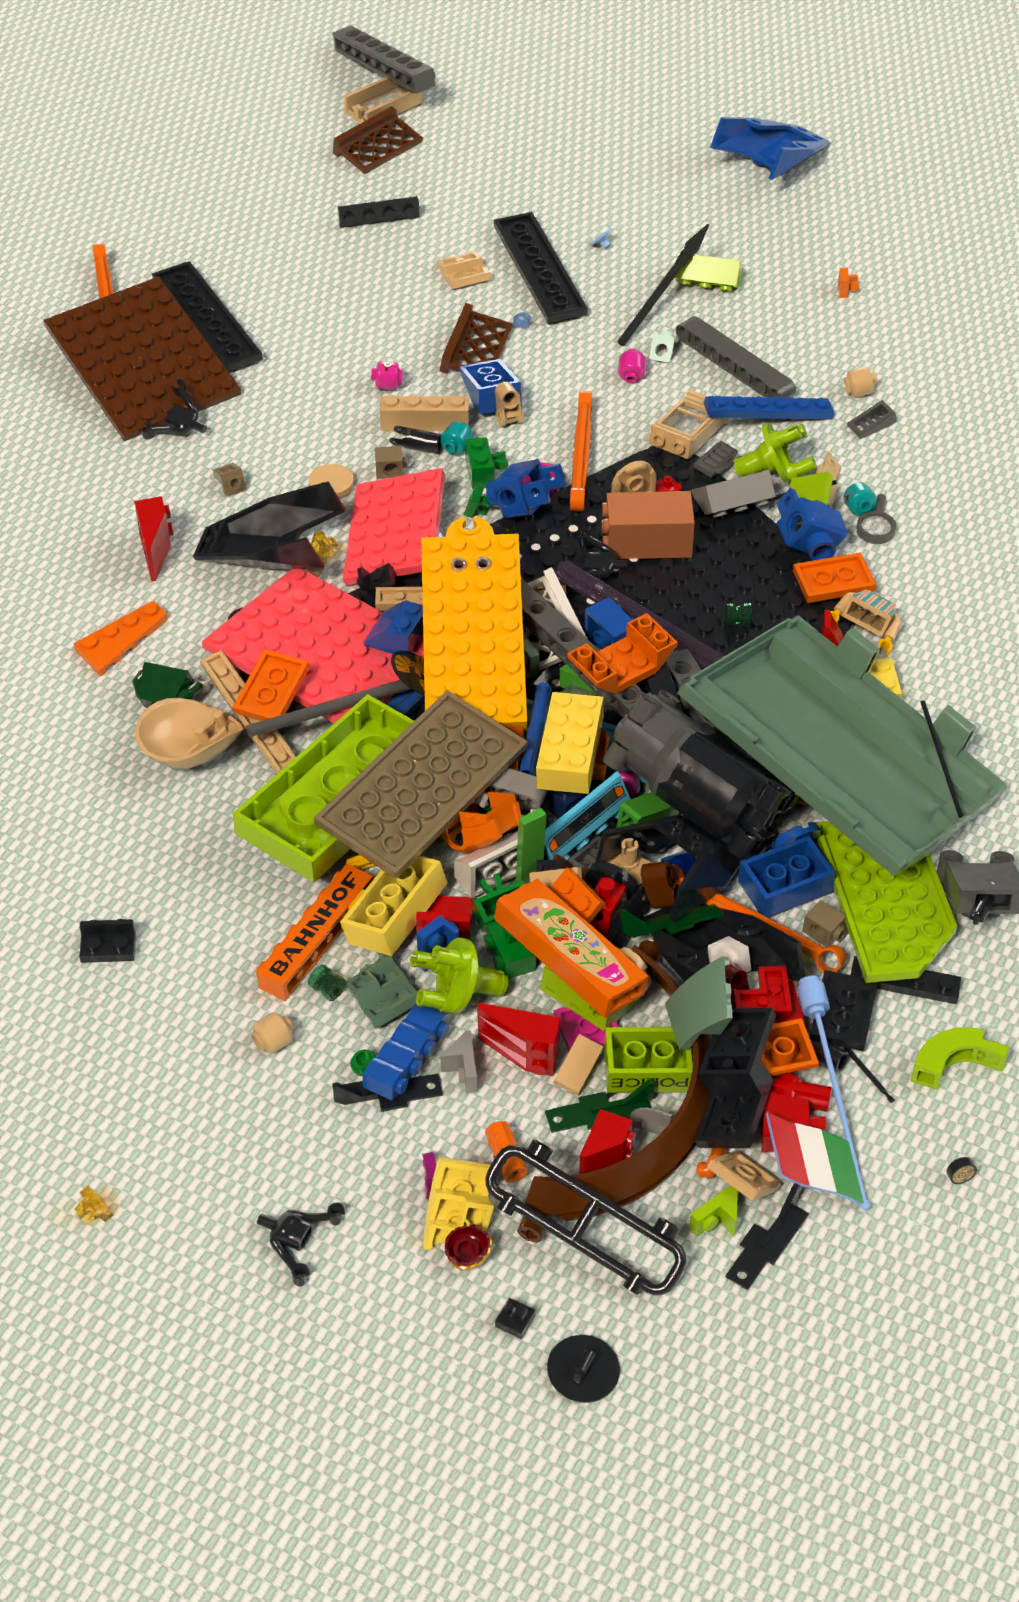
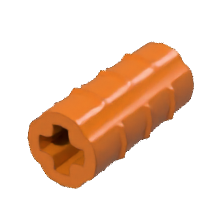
M507 1121L494 1122L485 1130L488 1146L493 1152V1158L502 1148L508 1145H518L514 1138L515 1134L511 1131ZM514 1156L506 1161L501 1169V1174L505 1182L513 1183L523 1179L528 1174V1168L525 1161Z

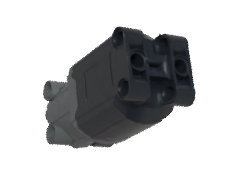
M660 690L658 695H653L650 692L647 694L641 693L629 714L625 715L616 726L613 736L614 740L604 755L603 762L617 771H622L626 766L648 781L649 790L708 833L727 845L728 851L741 859H747L764 853L776 834V831L770 826L777 813H784L792 808L799 796L729 737L708 723L698 724L679 711L677 706L680 701L674 695Z

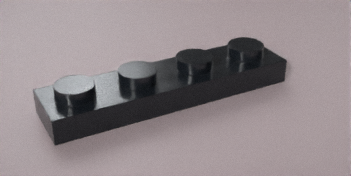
M418 196L338 206L340 228L420 218Z
M854 956L850 975L864 978L857 956ZM925 970L919 978L878 982L877 989L957 1004L962 977Z

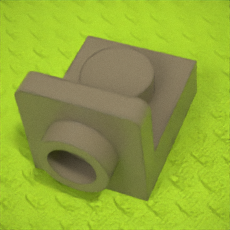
M235 463L212 469L214 478L221 482L226 496L246 490L242 469Z

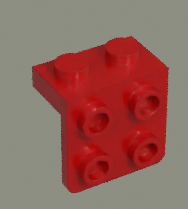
M438 896L426 912L416 913V931L418 932L441 915L448 922L451 921L457 926L459 938L470 940L473 899L461 896Z

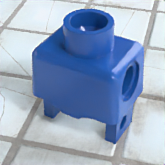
M539 459L511 464L496 480H491L487 483L486 495L492 507H500L504 518L532 515L541 505L551 502L549 496L550 489L565 487L567 483L560 463L541 466ZM550 472H553L556 477H551ZM527 475L532 480V482L521 483V480Z
M790 488L776 503L781 518L777 521V526L786 545L792 549L809 554L812 561L833 557L837 546L848 535L841 513L830 508L829 504L827 506L818 500L799 499L796 490ZM802 518V525L798 530L796 529V524Z

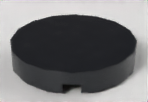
M607 862L593 863L587 873V878L594 888H596L603 877L611 878L616 882L624 884L627 887L628 901L639 887L631 874Z

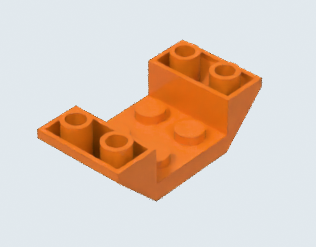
M646 613L627 623L625 638L597 652L586 643L567 653V658L598 688L617 694L656 674L677 647L678 642Z

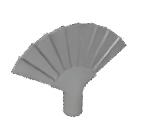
M640 1107L632 1111L629 1118L633 1120L632 1128L659 1135L670 1124L672 1114L664 1113V1111L656 1110V1108Z

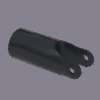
M395 426L394 431L407 435V437L389 439V442L396 446L432 453H439L442 445L440 440L442 434L402 426Z

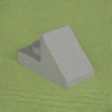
M465 1031L441 1055V1072L458 1071L459 1083L465 1082L466 1093L477 1092V1074L471 1031Z

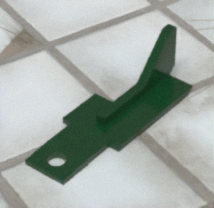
M715 904L695 908L675 921L669 919L670 913L643 921L625 909L619 910L622 932L633 938L665 929L671 935L692 928L695 923L724 916L723 912Z
M653 1079L647 1080L625 1099L608 1102L605 1092L578 1097L579 1103L545 1110L550 1131L554 1133L587 1125L588 1130H591L600 1109L630 1119L629 1117L635 1109L640 1107L651 1108L649 1100L654 1096ZM558 1116L562 1118V1121L556 1123L553 1121V1118Z

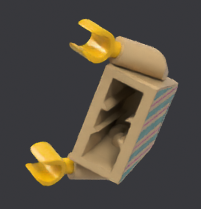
M867 589L858 593H846L834 607V611H830L836 623L838 624L839 616H842L883 637L884 639L879 641L877 647L886 651L884 658L889 655L893 647L891 642L895 640L901 626V620L898 614L894 612L896 604Z

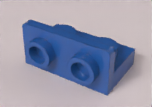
M440 915L416 933L417 950L432 953L435 946L446 948L453 939L459 938V929L453 922H448Z

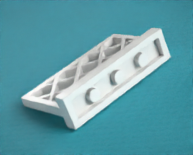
M552 567L543 571L545 576L527 583L533 589L544 585L546 590L542 598L554 606L556 611L586 637ZM523 625V629L526 630L525 633L523 631V640L529 638L531 631ZM540 640L538 643L531 642L538 653L540 650L550 652L548 659L539 662V671L561 662Z

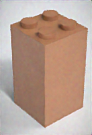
M691 491L607 493L606 503H602V517H606V519L601 520L602 534H606V536H603V543L614 550L617 559L692 558L694 515Z

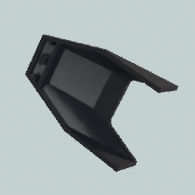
M329 481L275 495L205 527L193 558L199 561L266 569H323L324 564L307 537L299 539L300 535L304 531L344 513L346 509Z

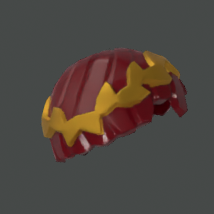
M470 1224L468 1227L459 1226L446 1237L445 1254L449 1262L457 1269L472 1270L480 1266L491 1253L492 1239L488 1232L482 1231L475 1224Z

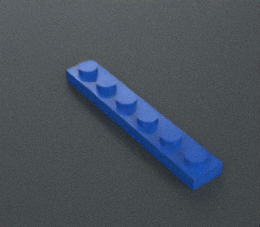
M705 396L703 402L708 416L713 418L832 420L834 410L827 398Z

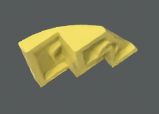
M438 1157L426 1213L423 1238L424 1249L430 1250L433 1249V1245L445 1242L450 1232L459 1226L468 1227L470 1224H475L476 1227H480L482 1231L487 1233L494 1209L485 1185V1176L490 1167L489 1164Z

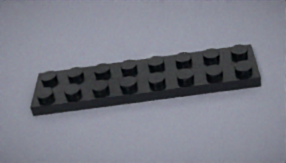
M527 212L493 219L496 232L546 322H558L587 315L588 308L534 214Z
M190 261L152 273V279L160 277L228 372L263 360L262 352Z

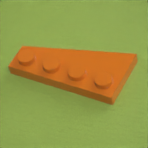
M153 600L73 643L74 649L102 677L107 672L106 668L111 664L116 665L126 651L129 649L132 651L138 646L140 639L150 636L168 620L167 613Z

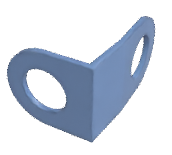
M526 312L516 314L513 318V327L528 328L530 315Z

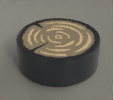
M961 1157L949 1164L946 1173L953 1184H962L975 1176L977 1167L971 1158Z

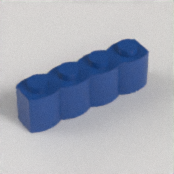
M415 1004L406 1018L398 1025L392 1037L382 1046L378 1055L368 1064L363 1073V1087L390 1100L395 1099L398 1094L402 1095L407 1088L408 1080L412 1075L416 1076L420 1071L422 1061L433 1054L436 1042L440 1038L444 1039L449 1030V1024L447 1023L448 1014L436 1008L417 1006Z

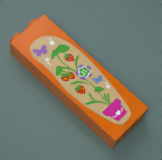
M538 878L528 884H523L519 889L508 895L505 894L497 900L494 919L602 1017H608L644 995L649 976Z

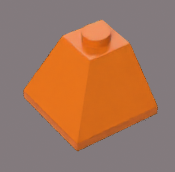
M802 1018L773 1024L761 1058L771 1076L819 1067L818 1059Z

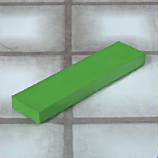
M542 808L522 816L518 820L516 882L522 880L524 884L530 883L529 873L536 872L537 860H544L546 813Z

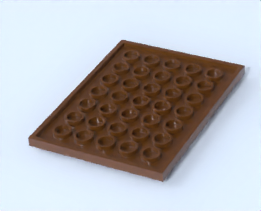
M159 276L43 320L44 327L123 441L141 435L140 429H148L144 424L147 421L152 425H167L165 418L175 404L188 408L181 396H176L173 392L172 386L180 387L177 383L178 379L184 381L187 389L186 393L198 408V411L241 395L239 385Z

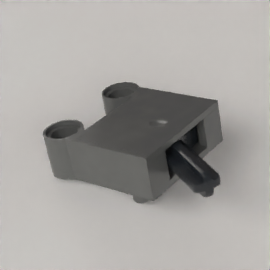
M945 850L940 853L937 874L957 913H961L964 917H969L975 925H978L979 922H984L988 914L995 918L999 917L1000 914H1019V872L1014 865V856L1005 851H995L991 853L989 863H963V855L959 852Z

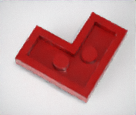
M786 966L758 967L760 989L734 990L735 1008H773L776 1014L775 1018L792 1016Z

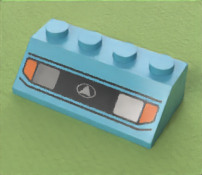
M617 771L545 830L544 860H553V856L556 854L565 860L569 859L570 856L567 853L575 847L577 851L589 842L587 839L588 835L593 831L596 835L609 826L606 821L611 816L615 819L618 818L620 804L630 800V796L621 775Z

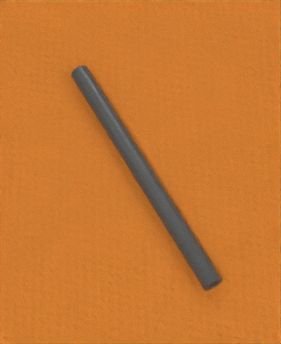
M397 680L246 725V731L249 737L257 736L353 707L367 694L380 699L410 690L411 688L401 680Z

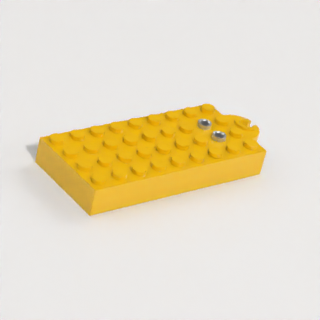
M465 516L460 517L448 527L446 537L421 538L425 711L448 690L501 725L523 726V736L526 737L527 707L519 534L494 535L492 526L486 520L477 516L473 518L475 529L466 530L464 529L466 526Z

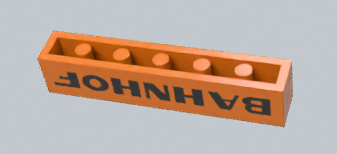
M348 863L341 871H337L328 887L320 891L313 905L305 909L298 923L290 927L284 940L281 943H277L269 958L258 966L256 975L259 989L286 1002L343 932L340 921L347 914L348 906L362 889L366 890L374 880L373 875Z

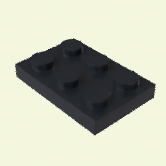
M824 970L822 982L825 986L830 1009L821 1019L827 1043L864 1052L878 982L866 983L862 977ZM813 1019L810 1040L815 1039L821 1042L816 1019Z

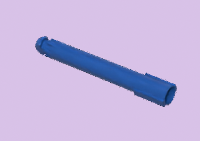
M541 682L536 686L526 735L528 745L527 749L523 752L519 770L532 776L536 774V766L552 691L551 686L547 682Z

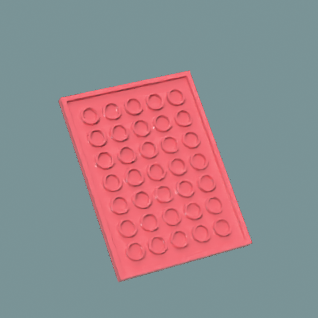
M300 568L291 569L202 641L203 649L212 654L222 650L233 666L249 675L264 649L309 661L310 669L293 698L294 701L305 707L400 680L391 665L393 654L364 645V640L383 612L315 575L304 572ZM422 636L412 653L424 659V638ZM393 695L377 700L385 704ZM352 707L322 717L335 723Z

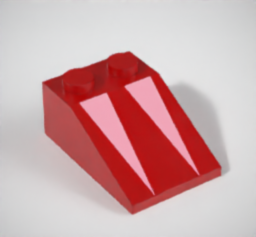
M478 1003V1039L527 1072H532L536 1075L553 1076L560 1050L561 1017Z

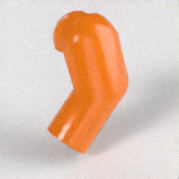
M712 1148L707 1163L699 1162L697 1165L698 1177H706V1179L715 1177L716 1174L709 1170L707 1166L711 1159L725 1155L727 1148Z

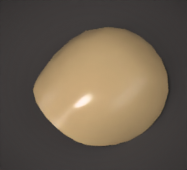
M167 698L157 701L142 713L135 727V740L139 748L153 761L171 768L189 769L209 763L222 754L237 739L244 728L235 718L218 708L210 707L191 699Z

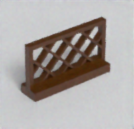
M391 106L335 137L333 154L337 157H345L362 173L366 174L422 143L423 137L397 116V110ZM397 124L402 130L390 128L396 126ZM380 134H387V138L376 136ZM399 135L401 139L389 138V136ZM403 136H409V137H412V138H414V139H413V140H404V139H403ZM365 142H373V146L362 144ZM375 142L385 143L387 147L375 146ZM389 144L401 145L399 148H389ZM358 150V154L349 153V151ZM370 151L372 155L360 154V152ZM374 152L386 153V155L374 156ZM360 160L372 161V163L365 166Z
M465 303L442 355L439 372L448 374L450 369L459 371V366L464 365L456 363V361L463 359L467 362L465 365L499 359L513 323L473 311L474 305ZM474 319L481 321L484 324L477 326L474 322ZM495 327H501L506 330L497 332ZM489 329V331L492 333L489 335H484L482 331ZM476 333L478 338L471 339L469 334ZM496 339L499 344L492 345L489 341ZM484 343L486 347L479 349L476 344ZM470 346L473 351L465 352L463 348ZM491 352L494 357L486 359L483 354ZM478 356L480 361L473 362L470 357Z

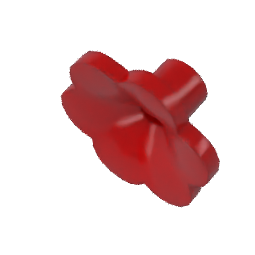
M670 476L664 477V480L659 479L656 481V492L681 491L682 485Z

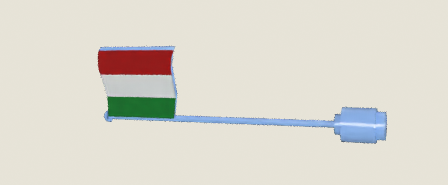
M807 976L798 982L797 992L803 1014L816 1019L845 1139L822 1129L789 1122L767 1111L766 1117L779 1173L782 1178L792 1183L836 1194L860 1204L859 1207L866 1211L871 1207V1203L867 1202L821 1019L830 1009L824 983L820 981V978L818 976Z

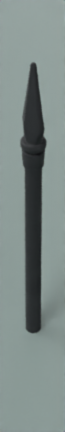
M706 224L686 241L684 250L680 252L672 268L618 339L619 345L625 346L681 268L692 258V255L699 251L709 224Z

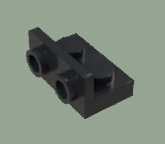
M132 919L80 921L81 943L79 957L81 963L135 961L136 931Z

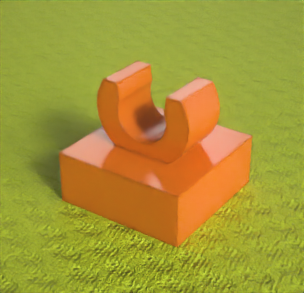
M839 268L837 284L839 298H848L849 290L858 291L859 289L858 275H849L848 268Z

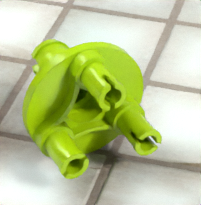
M769 422L763 424L762 432L765 441L760 443L756 450L733 460L739 477L766 470L770 472L777 471L785 484L791 482L792 478L817 469L813 456L796 463L791 462L788 447H790V444L808 437L803 424L799 426L794 424L779 432L775 431Z
M455 938L446 948L435 946L432 953L414 950L412 955H416V957H410V965L412 967L430 969L433 973L437 974L436 992L419 989L416 995L417 1006L437 1008L441 1012L448 1014H458L467 1006L472 994L496 995L498 997L503 996L508 987L509 980L508 976L504 975L505 972L478 965L475 946L469 939Z

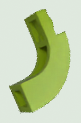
M960 1027L942 1031L931 1037L920 1049L914 1064L911 1082L938 1090L944 1071L951 1065L959 1062H973L1003 1071L1010 1047L996 1041L983 1039L985 1030L978 1028Z

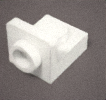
M730 936L708 945L709 963L720 957H729L732 964L746 973L751 971L748 946Z

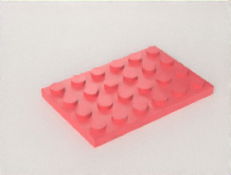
M443 468L356 484L343 581L346 586L358 584L357 569L361 566L368 573H371L375 569L389 563L394 567L395 577L422 572L421 538L439 536L445 480Z

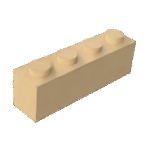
M380 396V431H394L395 426L424 431H444L449 424L456 421L466 423L469 426V396Z

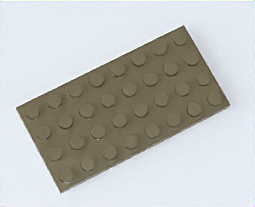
M447 690L314 817V824L394 879H397L459 817V811L464 812L527 749L528 741Z

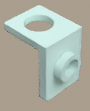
M661 330L660 334L654 333L649 359L670 363L674 342H679V338L673 337V332ZM659 344H665L668 348L667 354L663 357L656 354V347Z

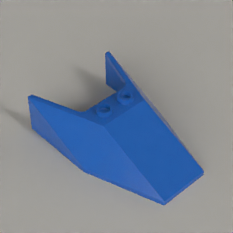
M721 117L710 148L749 156L753 159L754 163L768 166V170L771 171L768 179L773 180L827 147L830 141L798 125L750 117Z

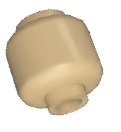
M866 366L849 370L847 377L844 378L847 394H851L854 398L872 394L874 385L878 384L875 372H870Z
M270 1013L254 1023L251 1037L261 1052L266 1051L273 1054L291 1042V1031L294 1030V1027L287 1016L281 1017L277 1013Z

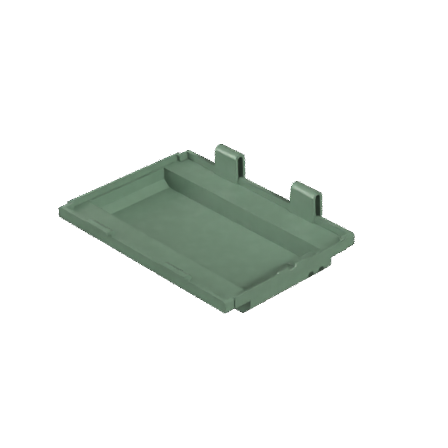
M795 616L792 619L788 618L689 677L688 681L680 686L677 692L678 695L893 876L907 868L913 867L958 832L960 828L966 826L969 821L975 819L983 809L1002 794L1006 787L1005 782L963 750L967 747L977 727L950 705L946 706L933 723L963 813V817H958L926 718L868 672L872 668L880 649L854 628H851L845 634L837 647L800 616Z

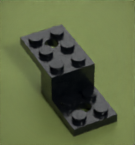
M733 1008L732 1020L721 1035L712 1034L698 1073L711 1095L695 1138L699 1148H751L773 1083V1079L761 1059L776 1017L773 1008ZM732 1119H735V1121H734L733 1123H731V1124H729V1125H725V1124L729 1123Z

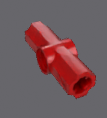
M783 1073L778 1075V1077L771 1076L773 1083L770 1092L803 1098L809 1101V1109L828 1111L832 1087L802 1082L799 1076L792 1073Z

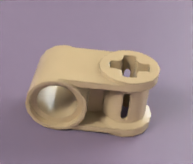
M500 383L495 389L496 417L499 426L505 427V424L513 422L522 423L523 413L520 394L511 383Z

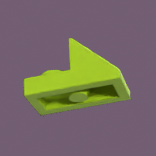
M729 1185L691 1213L689 1230L697 1237L704 1231H711L720 1222L734 1236L737 1223L738 1190Z

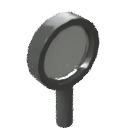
M884 494L877 496L875 511L866 512L857 520V534L865 542L883 544L889 542L895 535L896 522L892 516L884 513L886 502Z

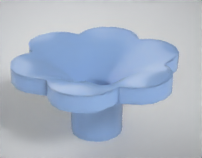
M609 228L590 245L600 243L603 248L607 247L610 244L607 235L611 229Z

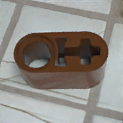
M664 861L643 864L641 867V880L651 907L653 909L672 907L678 886L680 885L672 863Z

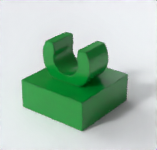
M475 485L463 515L472 518L475 510L481 515H486L490 504L487 496H482L483 487Z

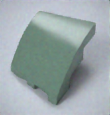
M378 953L379 959L374 964H366L357 975L353 976L346 983L353 998L375 1029L412 1008L416 1004L418 992L409 983L406 975L395 964L392 956Z
M720 957L700 969L687 979L665 1003L679 1050H689L700 1034L721 1035L732 1020L731 984L726 983L725 968L727 965H730L729 957Z

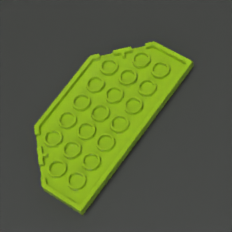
M829 821L815 822L821 831L820 836L817 838L820 851L835 871L833 889L841 912L846 915L845 924L865 982L919 978L955 935L957 930V923L930 853L913 867L907 868L893 876Z

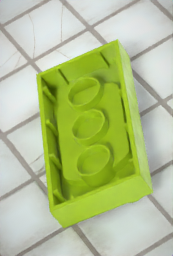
M367 694L232 813L235 834L314 883L351 849L315 825L314 817L402 734L414 720Z

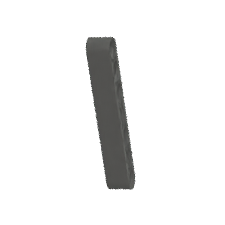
M692 316L676 326V334L683 343L761 396L790 398L796 394V386L790 378L699 317Z

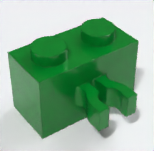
M487 437L465 439V461L472 490L475 485L486 488L487 483L494 480V469L506 470L508 468L506 453L502 451L491 454Z
M499 873L493 875L496 891L493 890L492 886L487 885L485 878L480 880L479 884L487 895L473 901L472 911L482 932H486L487 923L496 921L494 917L497 900L501 896L508 895L519 889L524 884L522 880L502 888L501 877Z
M497 921L486 924V935L483 936L486 949L488 951L491 950L494 955L493 962L497 971L505 972L504 975H507L508 979L536 971V956Z

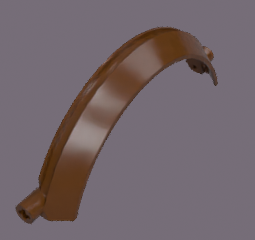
M644 940L640 942L639 946L633 945L632 951L638 954L646 963L647 969L645 971L647 975L650 974L651 978L671 997L682 984L659 962L661 952L655 943ZM700 1034L693 1044V1068L687 1094L679 1111L658 1137L642 1150L625 1160L602 1169L570 1176L620 1207H623L653 1191L678 1169L696 1145L695 1138L711 1096L698 1075L711 1040L709 1034ZM534 1176L526 1199L527 1205L546 1217L551 1218V1216H555L566 1221L579 1219L589 1202L551 1177ZM598 1208L594 1216L604 1214L607 1212L602 1210L601 1208ZM524 1216L517 1229V1233L523 1239L530 1242L541 1241L545 1229Z

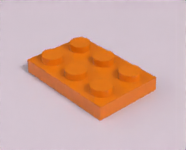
M861 552L793 565L794 575L807 603L840 598L849 592L858 593L866 589L873 592L876 590V582Z
M264 649L232 707L234 713L261 721L285 714L310 669L309 661Z
M567 867L549 888L588 923L593 920L606 904L572 868Z

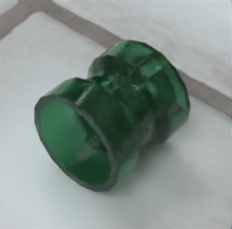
M726 603V627H734L736 624L751 626V603H742L741 605Z
M321 964L311 973L308 979V986L315 991H321L322 996L328 1001H334L343 992L346 980L338 974H332V970L329 967Z

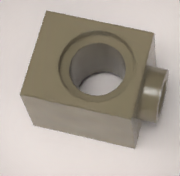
M402 446L375 447L376 479L403 476V469H407V455H402Z
M820 900L805 915L803 932L825 947L832 945L835 941L839 942L846 933V915Z

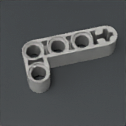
M507 768L484 792L515 794V799L519 802L520 808L530 811L531 809L537 810L541 807L549 790L537 789L536 776Z

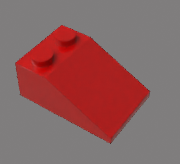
M162 496L134 501L139 535L151 582L156 581L171 546L170 536L174 535L171 522H167V519L171 518L169 505H164Z

